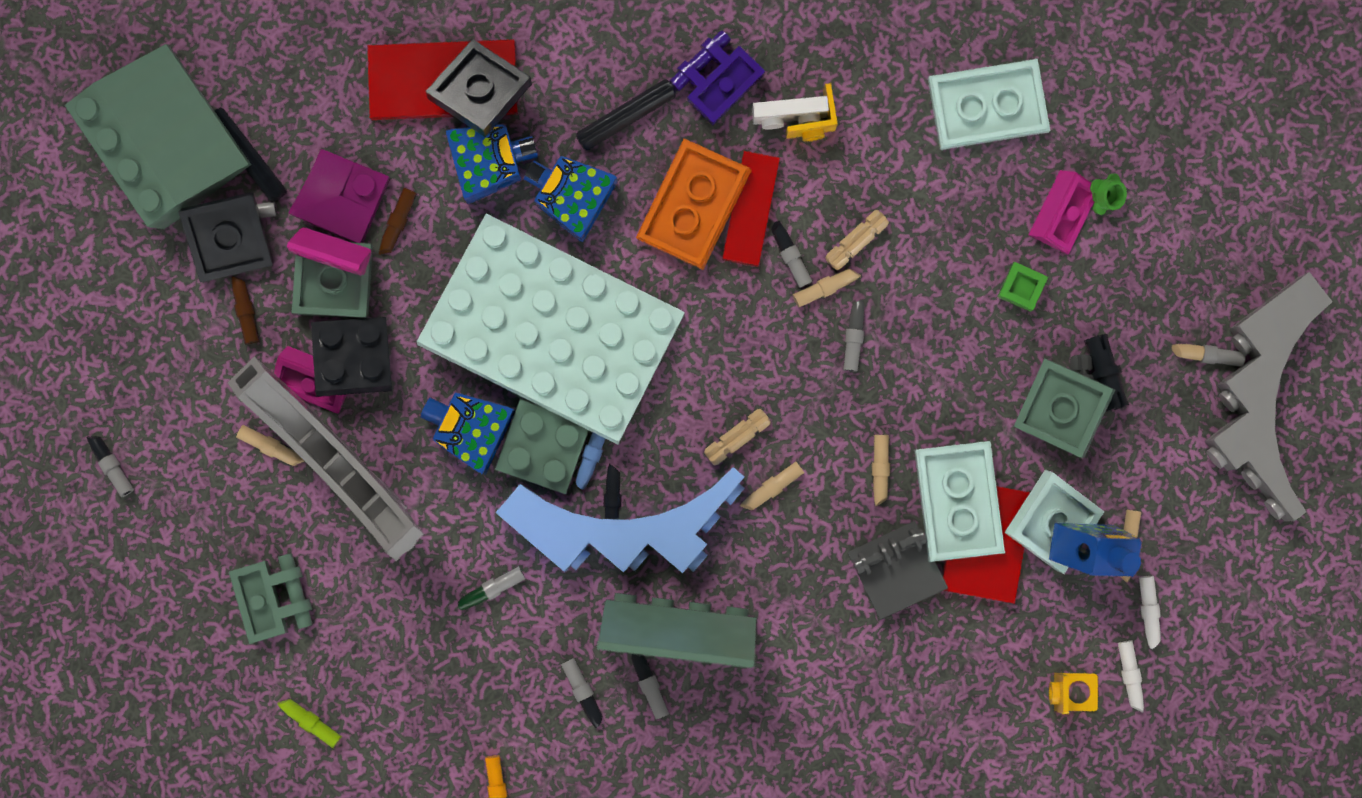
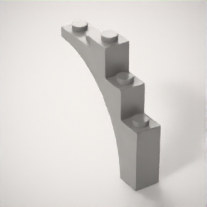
M1310 272L1296 278L1229 329L1234 335L1231 340L1236 349L1245 356L1249 354L1252 359L1217 384L1222 391L1219 394L1222 403L1231 412L1236 410L1239 415L1204 441L1210 448L1206 451L1208 457L1218 468L1224 467L1227 471L1236 470L1240 466L1244 468L1241 472L1244 480L1254 490L1260 489L1267 498L1264 502L1267 510L1277 520L1282 518L1284 522L1296 521L1306 513V510L1291 488L1280 460L1275 432L1276 397L1282 371L1295 343L1311 321L1332 303V300Z
M254 356L227 382L237 398L278 434L339 496L390 557L397 561L405 552H408L415 546L417 540L424 533L406 511L407 507L396 493L368 469L355 451L329 429L318 414L260 360Z

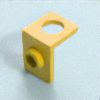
M831 83L825 84L823 89V95L827 96L828 120L788 126L785 133L786 139L802 136L805 142L823 139L825 137L824 133L836 130L838 122Z
M1054 673V682L1049 683V702L1051 705H1054V711L1061 714H1069V711H1097L1098 676L1094 673ZM1082 681L1088 685L1090 694L1085 702L1074 703L1069 698V686L1073 682Z

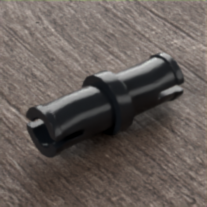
M1102 334L1086 339L1084 342L1092 359L1094 372L1091 375H1093V380L1115 389L1106 412H1109L1113 409L1117 410L1129 406V402L1126 399L1119 376L1122 373L1121 366L1115 363L1108 334Z

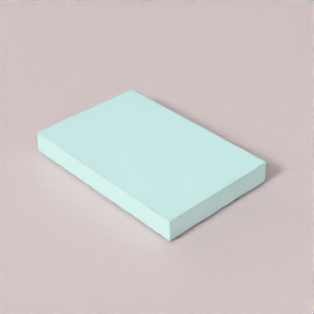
M1038 59L928 77L940 150L1049 133L1050 131Z
M986 441L914 450L925 537L927 539L928 562L1005 553L991 442Z

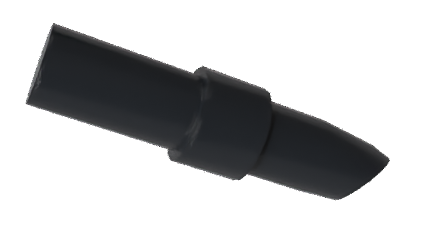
M609 463L606 476V494H604L603 498L605 519H619V507H621L622 494H620V472Z

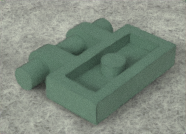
M292 553L278 557L282 570L278 573L271 574L268 561L229 571L249 644L288 633L284 618L295 615L298 629L313 625L309 613L312 610L309 599H305L299 579L303 575L300 566L296 567ZM285 583L291 604L281 607L275 586Z

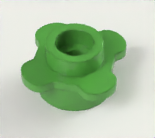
M1111 173L1106 179H1095L1091 183L1090 191L1095 202L1093 211L1096 214L1103 215L1108 209L1118 210L1124 205L1127 198V190L1121 182L1119 175Z

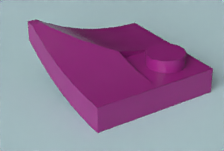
M320 149L316 161L288 213L354 243H363L391 178Z

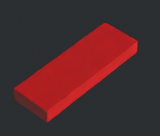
M748 151L743 152L741 164L749 167L751 173L731 212L722 260L759 267L780 160L779 157Z

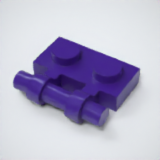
M723 30L713 39L707 38L700 45L702 49L689 62L684 61L677 68L678 73L669 81L678 92L688 82L696 88L687 96V101L712 125L765 75V70L740 46L730 55L723 50L731 41L730 37ZM713 60L719 66L705 79L699 72Z

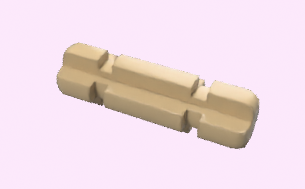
M874 210L865 219L866 222L864 224L861 222L839 243V247L835 246L827 253L825 258L831 267L835 270H840L848 263L850 256L853 258L874 239L875 233L879 234L887 227L889 222L880 211Z
M757 409L748 416L746 422L742 420L721 436V441L718 443L713 442L704 451L706 457L713 465H718L727 458L726 455L729 452L731 454L755 437L754 433L757 431L760 433L767 428L771 421L762 409Z

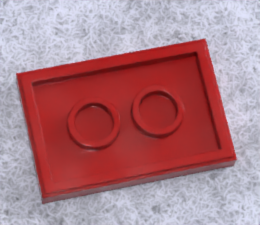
M996 486L1005 553L944 560L942 577L948 587L944 591L1015 604L1025 547L1004 532L1030 492Z

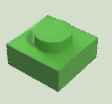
M1013 262L997 297L1032 312L1048 276Z

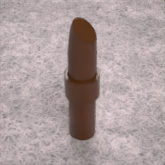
M403 187L393 213H390L387 220V228L381 240L379 255L392 252L401 231L406 226L407 216L417 195L416 192Z
M232 276L234 308L236 317L240 321L245 345L259 342V337L254 319L255 311L253 302L249 298L246 282Z

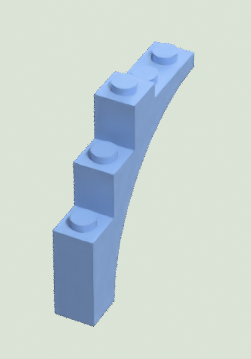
M733 467L712 488L689 503L659 515L631 520L598 519L575 514L545 501L522 484L508 497L496 511V514L564 572L570 566L577 570L591 554L586 550L589 544L622 572H625L628 567L635 571L649 555L644 550L648 544L682 573L687 568L694 572L707 557V554L703 551L707 544L696 535L697 532L701 529L707 533L721 517L715 512L724 501L731 505L745 489L740 484L744 476Z

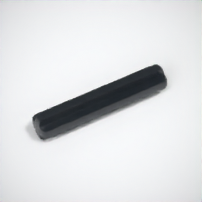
M664 79L577 132L578 142L585 151L590 150L671 101L676 96L672 84L667 79Z
M221 107L214 110L251 165L246 168V171L271 202L280 200L287 193V189L228 113Z

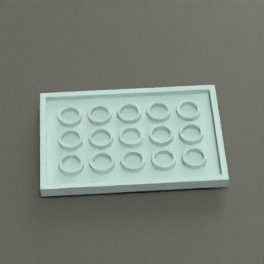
M485 214L417 340V345L618 445L685 312L501 220Z

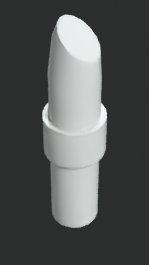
M1154 576L1139 577L1142 605H1140L1141 616L1144 619L1148 645L1150 649H1153L1161 641L1160 605L1157 603Z
M1133 640L1119 642L1118 647L1123 668L1121 673L1123 683L1126 684L1130 706L1140 712H1144L1141 687L1142 677L1140 668L1137 666Z

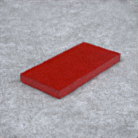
M514 39L477 41L516 67V44ZM470 41L367 45L370 119L394 120L454 117L428 100L426 90ZM518 101L506 115H518Z

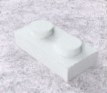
M827 96L753 103V125L762 124V129H777L783 127L784 122L798 121L799 124L821 121L820 118H826L829 111Z

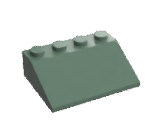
M168 44L94 82L64 105L141 219L150 228L166 229L180 219L178 212L181 208L200 204L251 165Z
M615 593L614 600L606 599L597 645L599 650L754 668L756 617L748 616L749 609L727 606L726 613L711 612L712 604L689 602V609L674 607V600L655 597H652L651 604L636 603L637 595Z

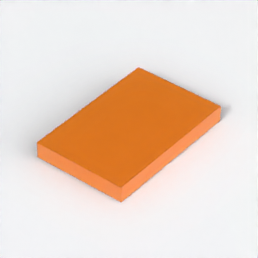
M683 139L636 239L704 270L751 173V169L687 139Z

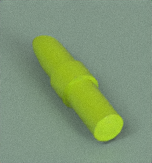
M288 699L277 703L280 709L299 723L298 726L308 733L311 732L331 748H334L342 736L320 721V717L311 711L305 710L293 700Z

